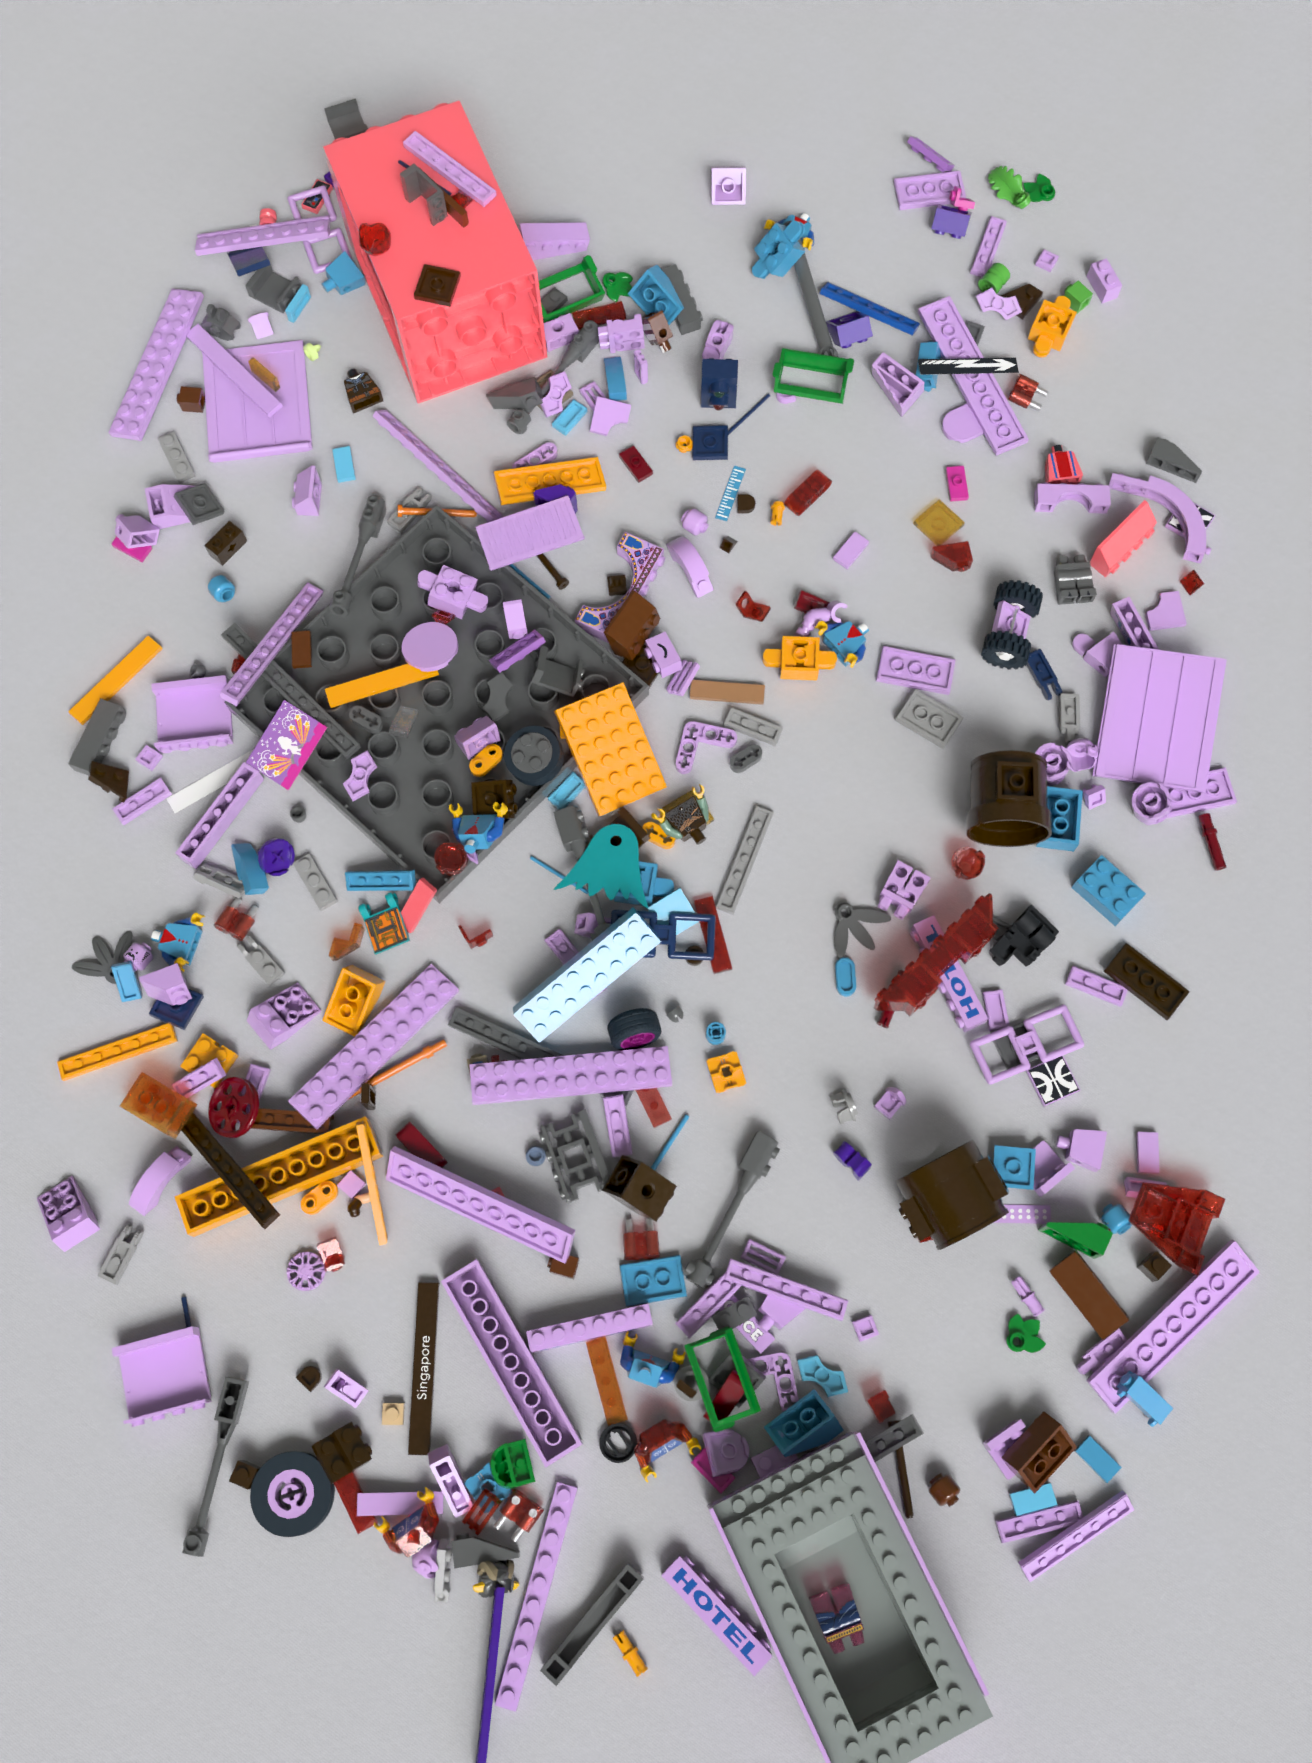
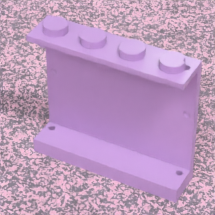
M226 675L151 684L152 692L156 696L158 742L154 743V746L159 752L189 751L191 748L207 749L209 746L224 747L227 744H233L232 713L224 703L226 700L219 697L220 692L229 682Z
M191 1326L112 1348L113 1356L119 1357L128 1409L129 1419L123 1421L124 1424H132V1427L145 1424L144 1420L152 1418V1422L165 1419L166 1414L172 1413L173 1416L185 1413V1409L191 1407L193 1411L203 1409L206 1403L212 1402L199 1327Z

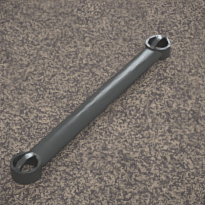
M787 221L784 225L788 226L792 221ZM799 239L798 242L803 247L801 239ZM804 253L794 266L820 348L819 354L824 355L825 351H827L828 355L832 356L830 349H833V357H838V352L833 347Z

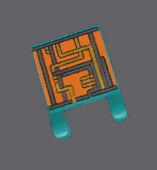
M392 892L385 895L390 908L376 914H371L369 905L361 904L358 906L375 955L410 941L399 908L397 894Z

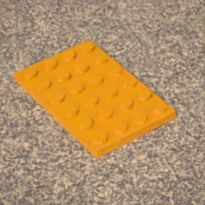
M624 682L554 711L598 817L667 787Z

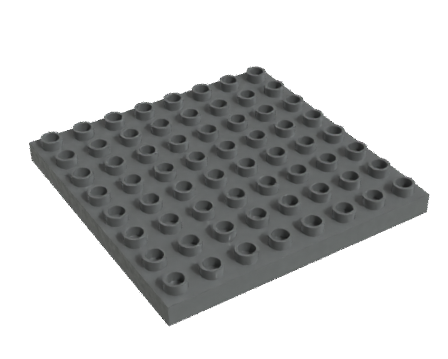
M436 505L351 584L348 593L351 595L352 601L348 616L340 618L333 615L329 611V604L301 630L311 632L312 667L293 669L292 639L278 652L273 660L361 746L357 752L346 760L322 736L299 775L402 870H415L416 883H418L419 879L425 878L437 889L433 898L440 904L577 767L566 739L560 738V724L554 711L623 682L635 709L649 695V686L508 565L492 571L489 570V564L481 542ZM445 565L478 579L475 591L488 597L487 609L480 613L467 608L463 618L459 619L428 606L430 592L418 587V574L422 570H427L438 575L442 566ZM521 599L527 633L529 634L536 630L543 636L545 643L542 646L548 647L547 660L575 669L579 659H582V668H585L581 679L583 684L580 691L577 690L574 697L531 683L534 662L540 647L527 654L522 660L512 664L507 670L502 671L513 685V690L506 699V706L510 713L495 723L500 736V741L495 744L502 749L503 757L485 776L476 777L469 768L470 761L473 758L467 759L456 743L454 735L460 729L472 725L476 719L485 716L489 717L483 710V706L490 698L487 682L500 674L491 665L489 660L520 640L509 639L503 602ZM427 622H438L449 626L456 634L458 652L448 662L449 665L438 670L439 675L333 708L330 707L325 692L326 688L408 664L402 653V642L406 634L417 625ZM260 676L237 706L228 701L224 703L231 713L256 736L261 738L285 699ZM354 706H362L377 714L383 722L382 730L378 733H370L355 725L349 717L350 709ZM361 713L354 714L355 718H357L358 716L363 718ZM368 720V722H370V724H371V727H372L373 725H376V726L378 725V724H377V721H375V722L373 723V722H371V721ZM527 726H541L550 730L559 740L564 751V762L560 772L555 778L543 785L531 786L521 783L511 774L505 764L504 750L508 740L515 732ZM368 751L377 768L368 778L369 793L352 801L343 783L351 776L353 769L351 759ZM490 751L489 754L494 755L496 751ZM478 763L475 767L479 768L482 764ZM513 780L517 788V792L514 795V803L518 806V812L515 814V818L504 819L503 833L492 843L490 848L476 849L475 852L478 854V864L469 860L465 850L452 832V819L454 815L450 812L449 805L452 804L455 811L458 808L457 803H459L463 809L460 818L463 815H473L471 782Z

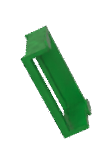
M590 255L583 257L580 264L539 281V289L541 290L583 272L594 295L547 314L541 303L543 323L602 301L605 291L595 274L597 267Z
M782 348L779 363H775L773 377H775L774 392L843 404L848 374L853 371L854 359ZM783 367L844 376L841 392L835 393L781 384Z
M725 1327L711 1332L709 1337L684 1345L714 1432L731 1428L735 1425V1421L761 1412L732 1328ZM725 1337L750 1409L718 1421L693 1348Z

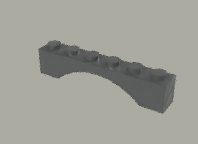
M627 1562L542 1666L540 1671L555 1686L560 1683L603 1627L643 1581L644 1576L629 1562Z

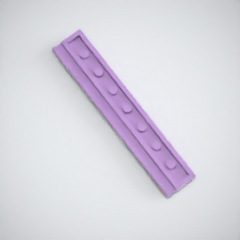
M329 215L197 234L198 239H196L195 252L197 256L325 238L329 237V223L331 221Z

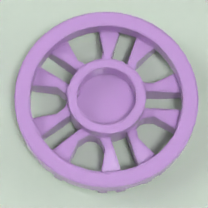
M302 1252L294 1256L288 1263L286 1274L289 1283L294 1288L301 1291H310L322 1283L326 1268L320 1256L312 1252ZM312 1256L318 1259L314 1264H310ZM298 1258L302 1260L300 1265L295 1262ZM321 1264L320 1268H314V1266ZM292 1265L297 1266L298 1269L293 1270L291 1269ZM296 1272L297 1277L292 1279L291 1273ZM315 1272H322L320 1279L314 1276ZM301 1278V1281L296 1285L297 1280ZM313 1278L316 1284L313 1285L310 1279ZM304 1280L308 1281V1287L306 1288L302 1287Z

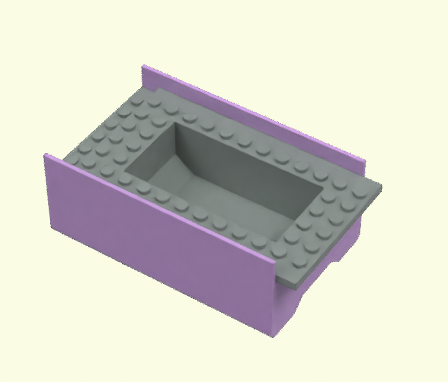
M860 1432L846 1433L800 1458L796 1454L784 1457L775 1445L751 1457L760 1477L759 1479L707 1505L826 1763H908L993 1717L984 1696L989 1695L988 1690ZM854 1600L861 1623L824 1637L815 1614L834 1612L837 1614L846 1602ZM858 1625L862 1626V1629L831 1642L827 1641V1638Z

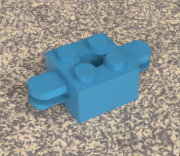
M792 220L788 226L775 223L754 248L760 259L752 267L753 275L761 279H765L769 273L784 277L805 253V250L798 242L806 231L805 225L795 220Z
M639 861L642 888L647 906L653 904L654 896L665 897L673 892L674 883L671 879L657 877L658 864ZM619 889L614 898V902L643 906L631 892L628 900H626Z

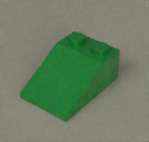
M1047 1222L1038 1229V1231L1093 1259L1104 1255L1113 1235V1232L1108 1230V1226L1099 1222L1097 1224Z

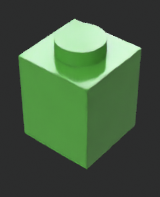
M1079 280L1073 285L1070 284L1064 291V296L1070 300V308L1076 311L1077 314L1089 305L1093 295Z

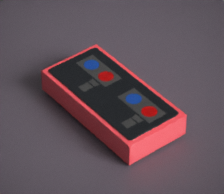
M318 179L311 188L325 186L329 195L333 190L331 184ZM321 194L305 198L301 204L302 209L318 214L324 204V200Z

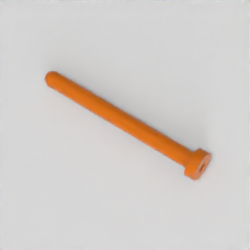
M398 504L397 517H402V515H426L433 508H408ZM442 509L450 517L477 516L474 510Z

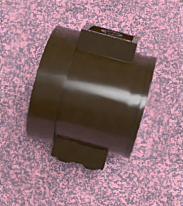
M1007 750L986 753L972 760L970 810L966 815V835L970 840L988 846L1020 847L1037 844L1050 838L1052 835V813L1048 809L1047 761L1042 756L1031 752Z
M974 1140L959 1146L895 1181L905 1199L900 1203L899 1212L904 1220L908 1219L910 1222L909 1230L914 1238L918 1237L919 1241L930 1236L935 1242L937 1250L946 1248L978 1232L1009 1213L1002 1202V1197L1008 1195L1009 1190L990 1156L987 1155L983 1158Z

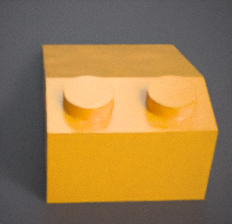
M354 965L342 968L322 1021L355 1037L361 1031L376 1005L386 981Z

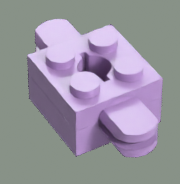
M445 565L442 566L438 575L427 570H422L418 574V587L430 592L428 606L459 619L463 618L467 608L480 613L487 609L488 597L475 591L478 579Z

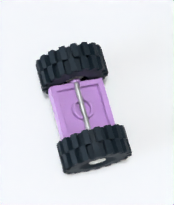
M1009 580V583L1004 581L1003 584L1000 583L997 587L993 603L994 608L997 610L991 634L988 633L985 636L981 653L982 659L986 660L988 664L992 663V666H1000L999 668L1002 669L1005 667L1008 670H1011V668L1016 670L1027 665L1031 650V643L1026 638L1030 617L1034 618L1039 614L1043 593L1040 592L1039 588H1035V585H1029V582L1021 583L1020 580H1017V582Z

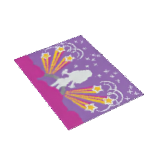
M284 700L246 763L289 790L327 727Z

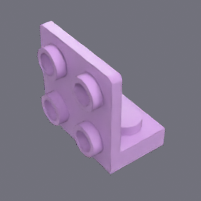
M1041 1141L1033 1148L1036 1149L1034 1191L1040 1197L1075 1169L1070 1162L1065 1165L1045 1141Z
M1015 1419L982 1443L1007 1480L1014 1477L1015 1474L1008 1468L1001 1457L1019 1439L1020 1435L1025 1432L1023 1428L1026 1426L1021 1419Z

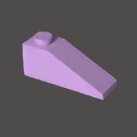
M443 1445L429 1452L430 1468L455 1518L475 1509L448 1445Z

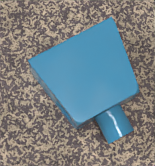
M345 251L325 269L328 280L321 283L327 293L335 288L340 295H344L366 284L364 275Z

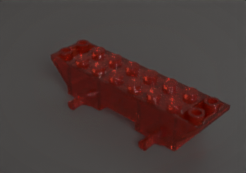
M989 893L985 897L981 895L974 902L975 905L971 908L972 910L966 909L961 914L958 923L955 921L951 923L946 929L947 931L944 933V936L940 934L932 942L933 944L930 949L926 947L918 955L919 958L916 962L911 961L904 968L903 975L897 974L891 980L888 989L882 988L874 999L875 1005L873 1008L876 1011H904L910 1017L918 1009H922L926 1005V1001L938 991L942 983L940 977L959 959L966 964L972 957H977L981 953L982 948L994 937L998 930V927L993 923L992 894Z

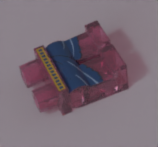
M848 1582L829 1589L837 1612L834 1611L827 1590L808 1597L825 1642L829 1644L834 1654L845 1650L842 1642L844 1637L850 1636L853 1646L865 1643L862 1632L864 1627Z

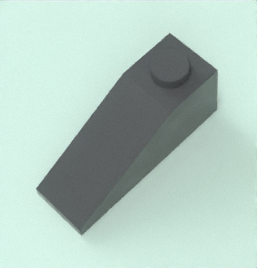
M535 376L486 394L493 409H529L543 403L542 389Z
M1157 438L1146 464L1197 483L1202 470L1174 443L1166 439Z
M469 1533L456 1535L457 1539L451 1541L454 1569L478 1565L484 1561L496 1562L520 1557L519 1551L475 1536L469 1537Z

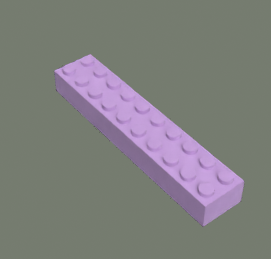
M476 1259L441 1281L442 1285L545 1468L583 1445L578 1433L480 1262Z

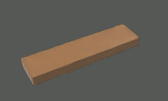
M692 680L690 699L763 705L765 685Z

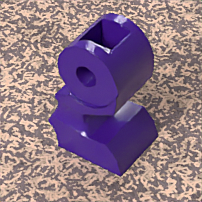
M843 1141L839 1148L833 1151V1155L843 1166L852 1168L853 1175L858 1181L872 1166L865 1157H862L846 1141Z

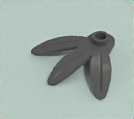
M848 903L838 904L835 908V916L839 922L834 937L837 956L843 958L848 944V928L863 946L874 950L875 944L870 934L858 920L866 923H885L891 921V916L872 909L853 910V907ZM842 909H845L847 912L845 916L841 914Z
M127 931L121 937L116 946L114 958H112L105 943L100 938L94 937L92 939L93 950L102 965L92 962H78L72 965V969L86 976H105L108 982L116 984L115 978L111 976L113 972L111 967L113 964L125 961L123 955L132 945V932Z

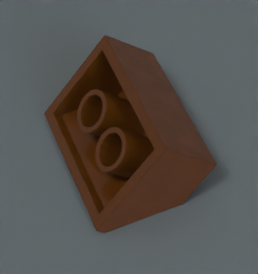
M632 590L605 629L604 634L615 655L633 660L640 652L645 640L650 637L653 629L659 624L661 618L656 607Z
M1043 1411L1030 1427L1020 1435L1019 1439L1006 1450L1001 1458L1008 1468L1035 1494L1077 1446L1063 1426Z

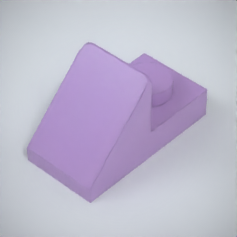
M339 1369L334 1371L324 1385L326 1389L354 1408L359 1405L368 1392L367 1388Z

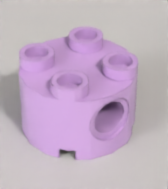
M1056 743L1043 744L1035 753L1047 761V786L1057 785L1063 781L1072 763L1068 750L1062 745H1055Z
M1153 782L1144 783L1135 789L1132 797V810L1135 817L1146 825L1163 822L1171 812V796L1168 789L1162 784Z

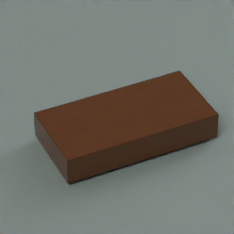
M291 632L293 669L312 667L311 632Z

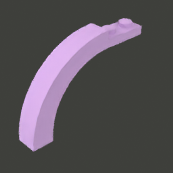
M1113 473L1109 484L1110 489L1151 499L1163 505L1174 514L1181 525L1185 537L1183 559L1201 564L1206 549V529L1202 516L1192 500L1176 486L1160 478L1150 476L1149 481H1144L1140 478Z

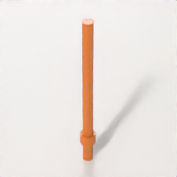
M443 1039L432 1046L428 1045L422 1048L423 1051L369 1079L366 1083L373 1087L424 1058L428 1059L434 1056L435 1052L447 1046L445 1040ZM361 1087L349 1099L360 1094Z

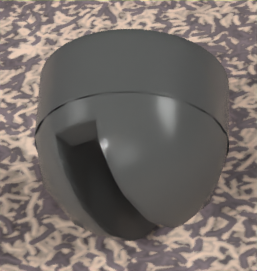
M197 663L193 664L190 670V677L194 679L204 678L206 674L205 668Z
M296 806L291 809L290 816L293 821L301 823L306 819V812L303 807Z
M679 1005L667 1014V1017L675 1023L679 1022L677 1016L680 1019H683L684 1016Z

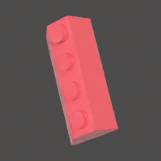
M1146 500L1096 548L1090 564L1105 578L1110 573L1114 574L1120 567L1119 564L1122 561L1125 563L1132 555L1131 552L1133 550L1137 551L1144 543L1143 540L1145 538L1149 539L1154 534V527L1157 522Z

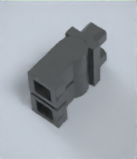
M1084 554L1074 556V563H1068L1067 556H1059L1057 558L1054 577L1058 605L1074 604L1075 601L1076 603L1094 601L1097 592L1093 585L1091 564L1086 561Z

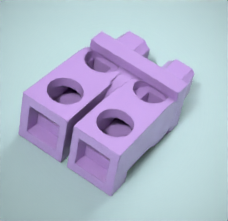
M641 314L634 315V319L614 320L613 322L612 319L606 320L607 326L598 327L601 350L610 348L611 353H616V351L645 348Z
M898 860L880 893L878 907L887 911L890 904L896 906L897 909L893 915L903 920L907 913L910 914L931 877L915 869L905 887L904 885L911 875L913 868Z

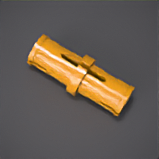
M624 1630L612 1638L621 1650L622 1658L624 1661L627 1660L636 1677L648 1669L637 1653L638 1648L632 1645Z

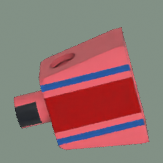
M1054 445L1051 448L1052 453L1048 454L1045 461V482L1049 484H1079L1083 473L1074 452H1063L1062 445Z

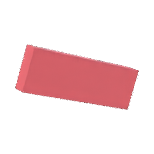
M425 878L419 879L401 911L407 932L409 933L414 932L437 891Z

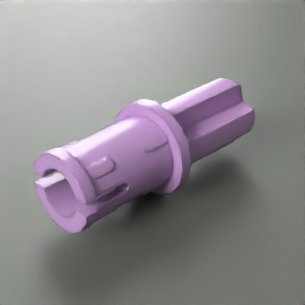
M1021 1276L1012 1280V1285L1022 1298L1021 1302H1025L1034 1317L1045 1311V1308L1042 1307L1034 1295L1035 1291H1031Z

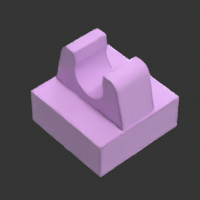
M1092 785V789L1086 790L1084 788L1082 790L1085 806L1089 810L1106 803L1105 788L1102 785Z

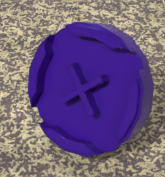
M282 838L267 840L261 849H258L260 868L269 875L281 876L288 871L290 865H293L295 857L294 848L288 841Z

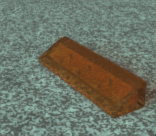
M606 1336L586 1342L608 1426L628 1420Z

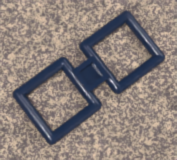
M612 910L610 924L616 922L618 918L622 917L629 910ZM637 911L644 919H650L649 925L657 933L661 941L658 945H668V957L670 959L709 961L714 959L715 915L672 912L669 915V925H657L656 912ZM677 920L708 922L707 953L675 951ZM656 947L643 956V958H654L656 956Z

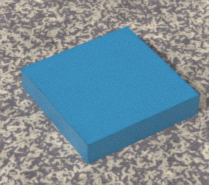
M995 1145L994 1165L1007 1188L1034 1190L1036 1149Z

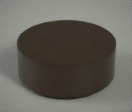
M694 945L688 947L685 952H703V950L699 946ZM685 959L692 966L700 965L703 960Z

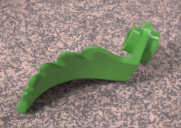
M999 166V168L996 167L994 170H991L988 179L989 183L994 184L991 188L999 190L997 192L998 198L1010 201L1013 206L1019 207V209L1025 208L1031 202L1029 193L1023 190L1022 176L1020 174L1013 176L1014 170L1011 168L1007 172V166Z

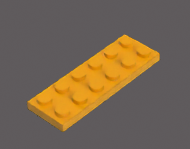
M598 457L494 471V479L501 505L535 501V490L559 484L571 487L576 492V495L606 491V483Z

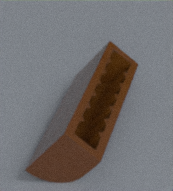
M1077 1250L1073 1251L1049 1271L1102 1340L1129 1321V1316Z

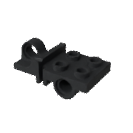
M1031 904L989 950L994 955L992 960L998 966H1001L1014 955L1027 967L1041 955L1040 953L1051 945L1059 931Z

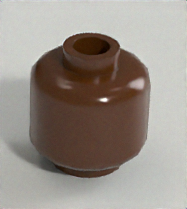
M940 1473L929 1482L930 1487L928 1491L939 1506L947 1504L951 1507L959 1500L957 1496L961 1489L951 1475Z

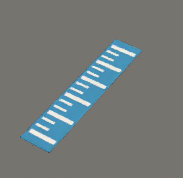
M734 466L715 518L724 521L728 520L746 471L745 468Z

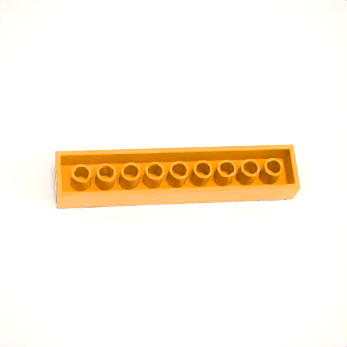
M365 1116L243 1167L242 1170L271 1204L316 1186L323 1181H328L363 1166L356 1123L364 1121L366 1124L372 1160L375 1161L384 1156L371 1122ZM221 1178L175 1196L187 1235L192 1237L250 1214Z

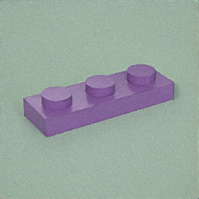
M910 136L907 143L911 145L913 151L916 153L921 152L926 161L930 163L933 161L937 164L936 168L942 172L952 171L955 166L918 137Z
M533 630L489 661L500 673L507 670L518 660H522L533 650L538 649L545 643V640L540 633Z

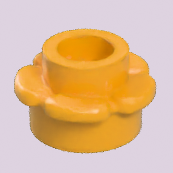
M683 435L678 438L676 448L682 453L691 451L693 441L689 436Z

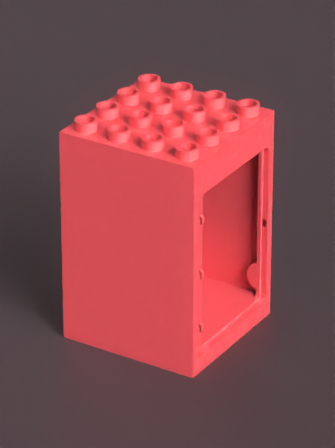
M460 100L450 104H438L432 110L417 115H405L397 122L382 127L373 126L364 133L350 138H337L331 144L323 146L350 245L418 404L547 358L536 266ZM414 131L418 132L496 190L497 196L483 207L405 149L403 141ZM401 160L409 166L415 164L435 183L451 192V197L467 211L469 224L463 228L447 213L448 216L442 222L437 223L435 226L431 225L426 199L422 195L411 203L405 199L400 173L406 170V168L400 165L398 161ZM424 264L461 273L451 307L414 299V292Z

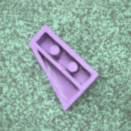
M884 352L872 364L873 377L902 417L924 392V381Z

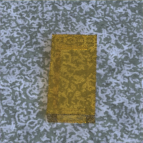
M252 357L248 361L251 371L275 392L279 390L280 385L277 377Z

